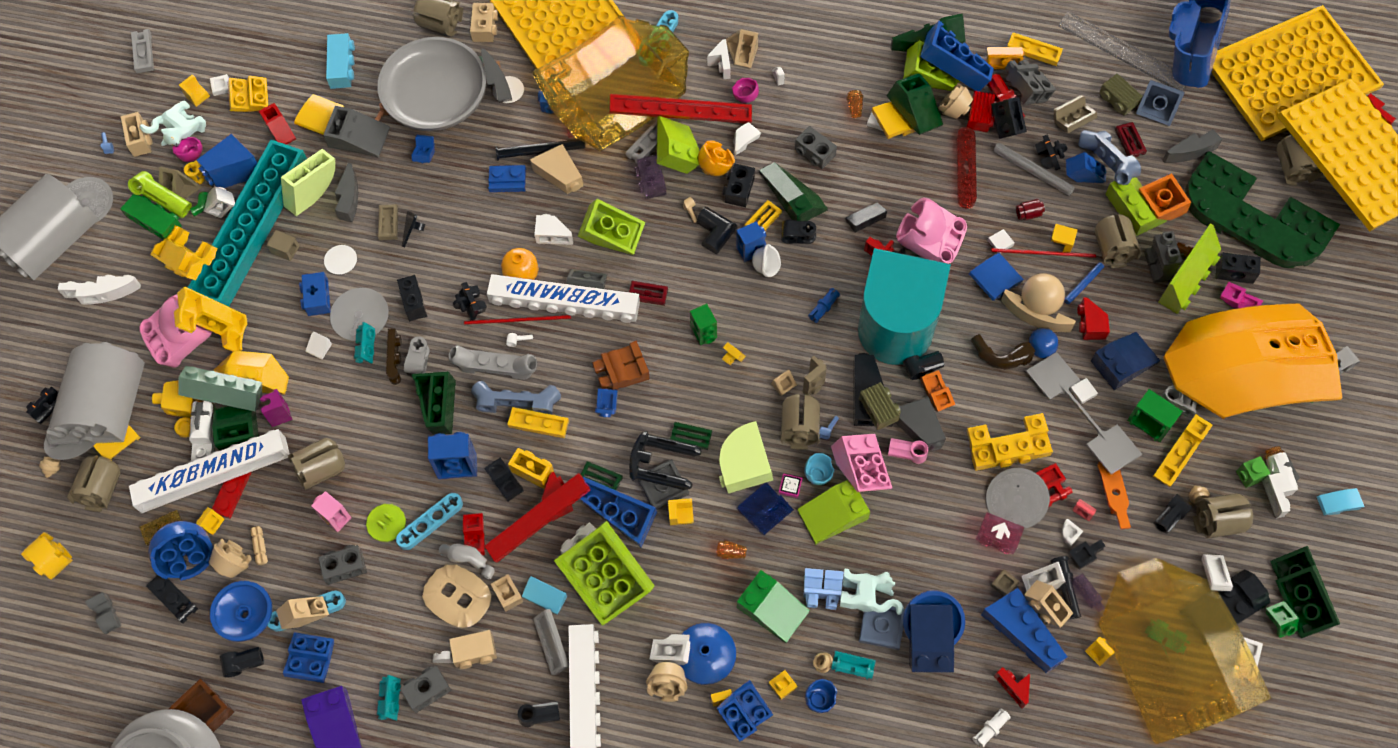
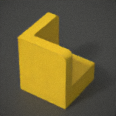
M191 75L179 84L185 97L196 107L210 97L209 93L198 83L194 75Z
M1055 224L1051 241L1063 244V252H1071L1077 229Z
M691 498L668 500L670 525L694 523Z

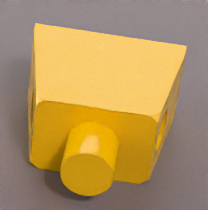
M179 380L164 383L163 393H153L152 403L161 404V409L166 414L191 418L192 403L195 401L199 402V399L179 395Z

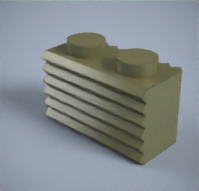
M1118 73L1103 83L1099 92L1103 100L1112 104L1114 109L1122 113L1123 116L1137 107L1143 98Z
M881 382L862 390L859 396L863 407L877 430L899 421L901 414L898 404H893L890 399V390L888 387H884Z

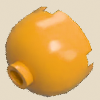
M706 141L699 151L698 162L702 171L707 175L722 176L735 163L729 149L725 151L721 148L722 144L719 142Z
M515 248L507 252L502 258L501 269L503 276L531 280L537 277L539 267L537 259L531 251L524 248Z

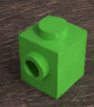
M1261 456L1243 463L1236 471L1245 488L1263 482L1271 474Z

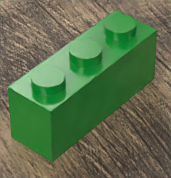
M133 194L120 208L126 218L162 240L167 238L175 225L182 228L178 221L179 217L173 212L167 213L161 205L157 203L154 205L144 195Z

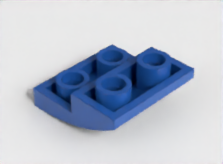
M1000 253L987 259L969 273L992 301L1002 297L1005 289L1010 290L1021 284L1024 280Z
M294 632L288 648L289 656L283 670L284 677L324 683L332 656L334 639Z
M750 680L734 691L717 707V710L739 741L756 732V726L773 716L772 711Z

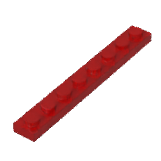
M610 94L609 114L662 116L665 118L745 124L749 122L751 124L752 104Z

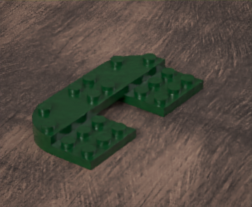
M1208 151L1192 174L1185 189V194L1191 201L1189 211L1199 222L1207 227L1211 223L1214 225L1216 232L1221 234L1224 231L1256 249L1254 254L1279 267L1293 269L1295 266L1303 265L1305 267L1319 258L1340 226L1339 223L1291 196L1276 219L1243 201L1257 180V177Z

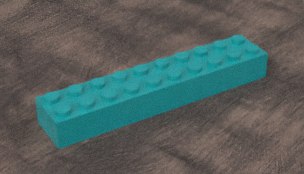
M270 140L212 243V246L217 248L214 260H212L210 266L203 264L201 273L196 281L192 279L188 286L189 289L228 307L230 306L284 207L281 177L307 160L303 150Z

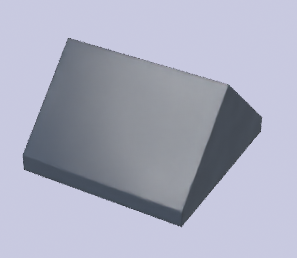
M1150 79L1136 114L1170 126L1185 92Z

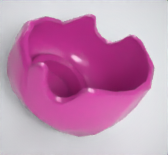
M741 78L736 81L732 91L737 101L750 103L757 98L759 87L756 80Z
M187 137L180 141L179 146H173L172 150L175 156L183 162H193L201 155L203 146L197 138Z

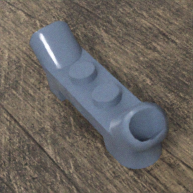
M1082 131L1078 143L1079 147L1092 150L1115 172L1114 180L1117 184L1127 185L1132 178L1140 176L1141 166L1138 160L1132 155L1124 156L1111 143L1112 136L1108 132Z
M478 381L471 389V393L477 399L476 409L488 413H496L497 406L532 408L535 412L552 414L553 405L561 400V394L554 385H549L539 394H532L528 391H521L520 393H514L509 390H502L501 392L492 391L484 381Z

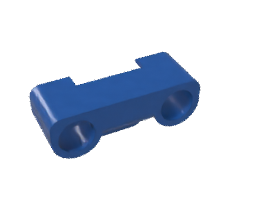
M1189 0V2H1180L1174 7L1169 27V37L1175 41L1172 75L1178 83L1197 88L1205 87L1208 84L1228 18L1231 0ZM1213 7L1218 9L1222 14L1221 19L1214 23L1200 22L1201 8Z

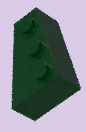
M448 371L412 374L426 428L433 435L439 433L452 434L456 380Z

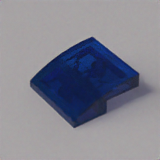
M767 482L736 508L764 536L794 510Z

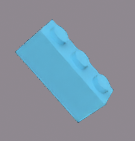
M348 33L327 35L326 79L330 89L351 87V81L354 80V71L352 69L354 56L352 51L355 50V46Z

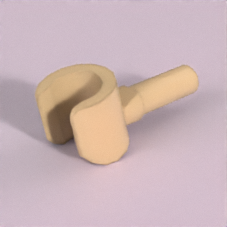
M688 197L684 200L683 208L688 211L693 223H696L697 219L692 209L695 206V202L691 197Z

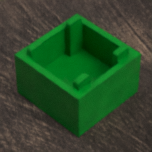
M1148 389L1127 421L1130 422V425L1133 424L1154 438V441L1161 442L1183 411Z

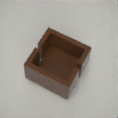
M199 679L169 708L194 715L203 721L212 732L217 730L234 713L232 708L202 679Z

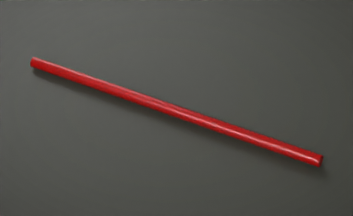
M991 248V252L1096 258V254Z
M571 315L464 321V325L571 319Z

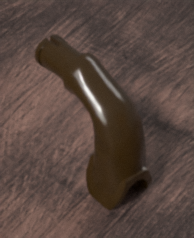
M981 334L971 338L972 344L978 351L979 358L998 369L1007 370L1020 365L1025 366L1032 361L1035 354L1033 346L1029 342H1023L1015 346L1013 351L998 356L991 347L987 346Z

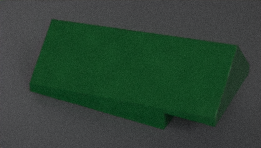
M1308 546L1270 561L1278 578L1275 581L1284 601L1299 618L1298 633L1301 639L1340 625V621Z

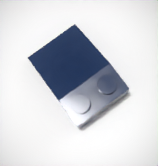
M1134 332L1096 351L1091 362L1115 391L1158 364L1160 360L1141 336Z
M910 604L909 666L912 672H954L952 605Z

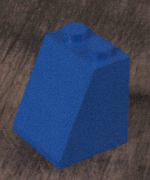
M232 134L197 159L200 165L198 169L204 176L205 181L210 186L214 185L215 187L222 188L248 181L257 165L255 157Z

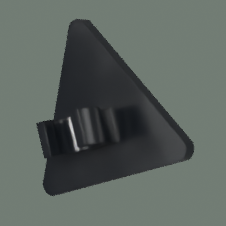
M407 211L402 241V247L404 248L413 228L424 231L425 228L424 223L416 221L417 214Z

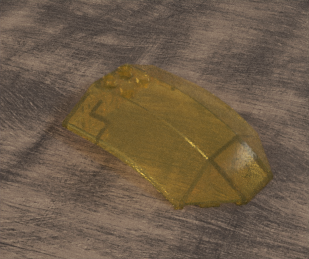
M618 15L614 21L596 35L563 56L533 71V75L549 107L576 138L601 152L655 118L650 116L609 114L610 94L679 99L686 92L689 50L665 25L654 26L650 25L647 21L636 19V21L628 20L625 16Z
M1158 558L1118 573L1114 588L1109 595L1106 608L1098 626L1110 647L1115 651L1114 655L1128 681L1155 744L1199 731L1244 713L1271 699L1237 623L1218 591L1210 589L1207 579Z

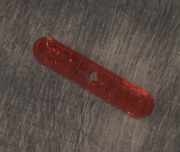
M962 127L959 129L956 138L957 200L962 208L969 209L975 205L977 199L976 136L974 130L970 127ZM965 161H968V162H967V165H968V167H969L968 174H966V170H965V167H964Z

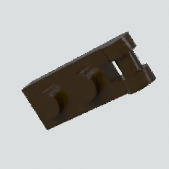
M395 328L388 329L386 374L393 385L401 382V377L398 373V364H401V354L398 352V349L402 345V339Z

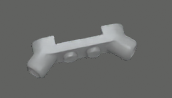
M459 345L452 347L449 352V362L457 365L465 373L475 374V371L511 375L512 379L525 380L537 369V359L532 354L523 356L468 350Z

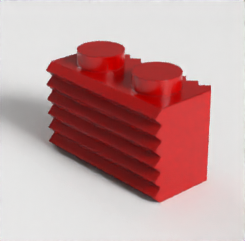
M974 91L966 129L988 133L989 127H993L994 124L991 104L997 102L994 101L995 94Z

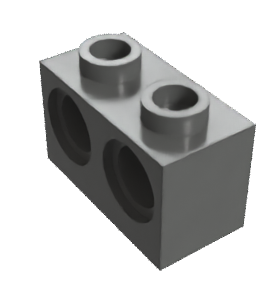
M808 126L795 139L796 152L801 156H805L814 166H818L821 169L836 156L837 146L811 126Z
M348 545L343 550L337 552L329 551L324 553V556L318 557L323 580L328 585L367 573L363 553L358 545ZM351 557H357L354 563L348 564ZM332 563H337L334 569L328 570Z

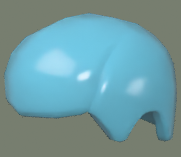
M815 453L805 463L804 473L812 484L825 485L831 480L835 469L829 456L824 453Z

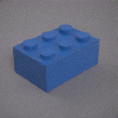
M456 432L454 435L439 433L428 437V460L438 479L477 476V453L469 434L464 432Z

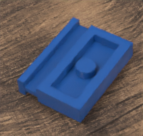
M525 165L489 166V192L526 191Z

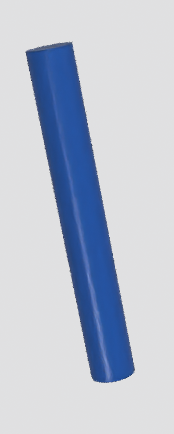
M1099 262L1065 297L1064 302L1069 305L1100 273L1104 265Z

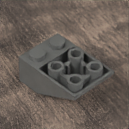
M335 106L323 136L328 147L379 157L390 126L353 109Z

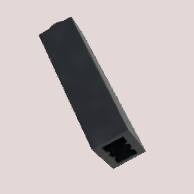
M868 353L854 355L853 360L854 426H874L859 396L862 390L868 389L880 382L884 386L875 357Z

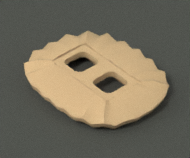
M446 564L444 567L437 569L425 584L422 595L425 605L435 615L447 623L460 628L476 624L484 616L491 602V592L488 585L474 573L456 564ZM447 583H451L456 587L451 597H446L441 593ZM463 594H467L472 598L467 608L457 604Z

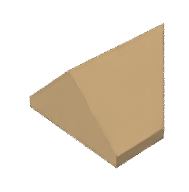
M741 29L726 39L727 47L735 65L751 68L758 49V33Z

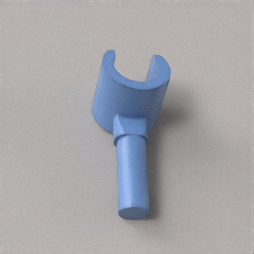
M101 133L103 142L100 146L104 154L114 153V146L112 143L107 142L106 133Z
M837 416L833 418L828 428L821 426L820 438L826 440L830 438L831 431L839 419Z

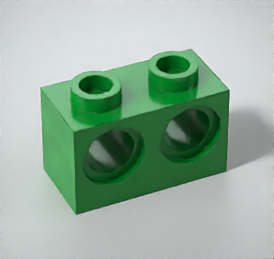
M707 303L690 311V327L700 346L710 344L717 338V321Z

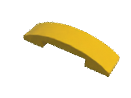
M1195 414L1153 477L1171 487L1213 425Z

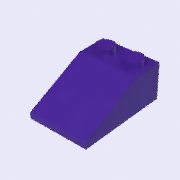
M343 686L301 699L306 721L316 748H362L349 694Z

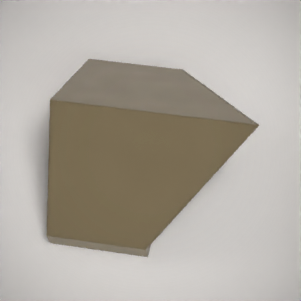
M159 167V184L184 199L202 188L201 185L179 170Z

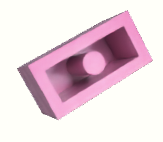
M326 491L315 498L312 508L336 532H339L351 519L343 505Z

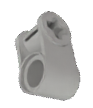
M415 337L411 340L404 363L405 373H426L430 349L423 337Z
M1348 346L1336 353L1339 375L1352 369L1360 362Z
M1174 385L1169 386L1161 394L1162 398L1182 410V415L1188 417L1195 416L1197 402L1176 390ZM1168 394L1172 395L1174 400L1169 398Z

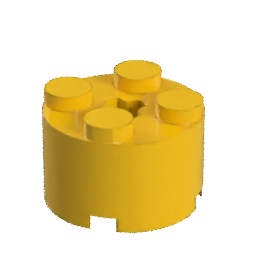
M43 532L24 549L21 555L27 561H31L34 564L33 569L42 576L44 574L52 580L73 560L71 559V554L61 543L57 544L52 541L54 538L48 533Z

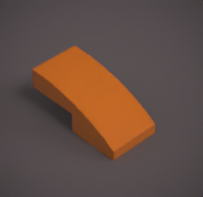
M939 370L920 377L924 389L937 412L956 405L949 387L945 386Z

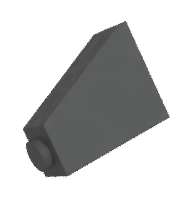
M928 397L899 406L901 414L899 421L895 423L914 441L925 442L928 450L936 451L943 447L946 437Z

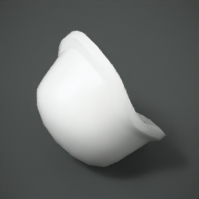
M769 244L755 250L752 257L755 270L758 273H762L765 277L774 276L781 267L778 251Z

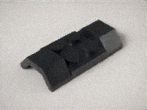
M1245 569L1231 578L1233 585L1231 591L1211 590L1179 611L1181 615L1189 618L1200 632L1204 645H1207L1271 603L1268 590L1254 573Z

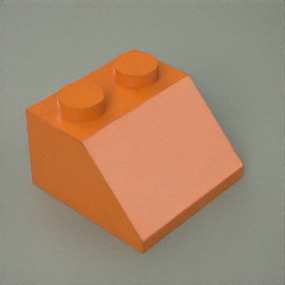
M1172 173L1139 188V192L1157 219L1173 220L1188 212L1191 201Z

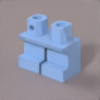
M805 568L804 597H806V606L808 608H817L818 599H826V609L836 610L838 601L841 598L844 571L825 570L824 587L822 589L823 570Z

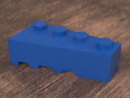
M938 21L927 32L920 57L975 91H980L991 81L994 68L977 53H971L966 43L961 44L954 38L956 35L951 30L949 32L942 27L944 24Z
M583 477L591 491L581 497L579 501L642 548L656 517V507Z
M1019 588L985 608L981 616L990 621L1000 633L1002 632L1008 637L1011 643L1016 647L1018 646L1026 653L1025 655L1047 673L1063 663L1067 655L1032 606L1028 605L1029 602Z

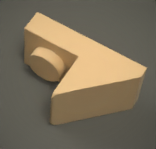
M509 574L491 583L505 612L523 602Z

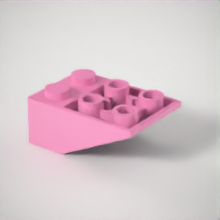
M875 434L842 436L831 446L837 466L857 492L892 489Z

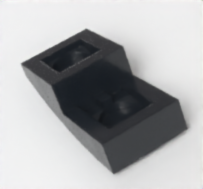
M501 457L484 468L507 502L524 491Z

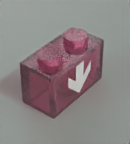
M986 512L976 540L984 546L996 547L1004 554H1014L1025 527Z

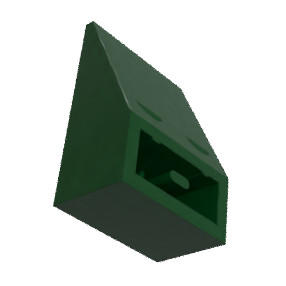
M920 73L895 82L886 96L919 135L943 126L931 86Z
M214 403L212 428L214 445L219 451L227 449L231 445L248 441L252 437H259L256 411Z

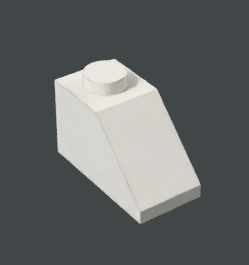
M214 186L208 193L204 212L222 218L235 204L233 194L225 188Z
M549 214L536 215L535 239L537 244L573 245L572 232L555 216Z

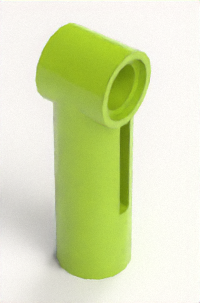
M146 171L138 173L128 181V188L133 194L146 196L180 218H184L192 207L191 202L154 181L152 175Z

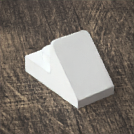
M724 39L707 56V66L718 65L719 73H723V79H730V62L726 39Z
M1059 562L1022 576L1026 591L1030 589L1036 580L1052 585L1055 590L1065 582Z

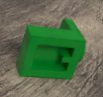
M1285 601L1266 608V615L1277 627L1279 638L1286 635L1290 636L1298 630L1299 618Z

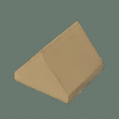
M790 370L775 378L771 383L781 396L797 386Z

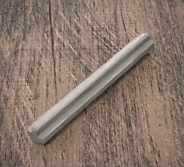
M1001 143L996 144L994 152L1066 195L1070 196L1075 188L1073 185Z

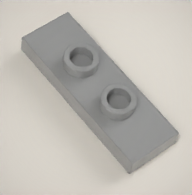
M547 609L535 616L533 620L551 675H557L568 668L569 663L551 609Z

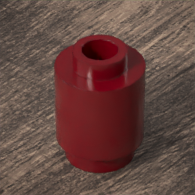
M1039 199L1022 202L1016 206V214L1019 220L1023 219L1026 221L1042 217L1043 212H1045L1044 203L1040 202Z

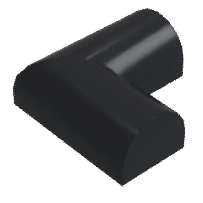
M704 207L697 218V224L710 231L702 242V246L717 255L737 229V224L708 207Z

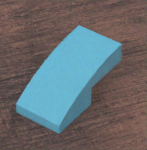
M1357 488L1317 496L1323 515L1340 514L1343 511L1359 510L1365 507Z

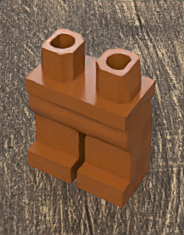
M637 340L621 349L602 353L601 359L592 362L596 374L604 371L607 374L598 378L601 388L608 389L612 387V389L618 390V388L649 380V370Z

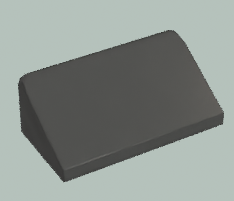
M571 269L567 277V284L605 289L607 274Z

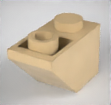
M323 596L290 599L276 610L282 629L301 627L329 615Z

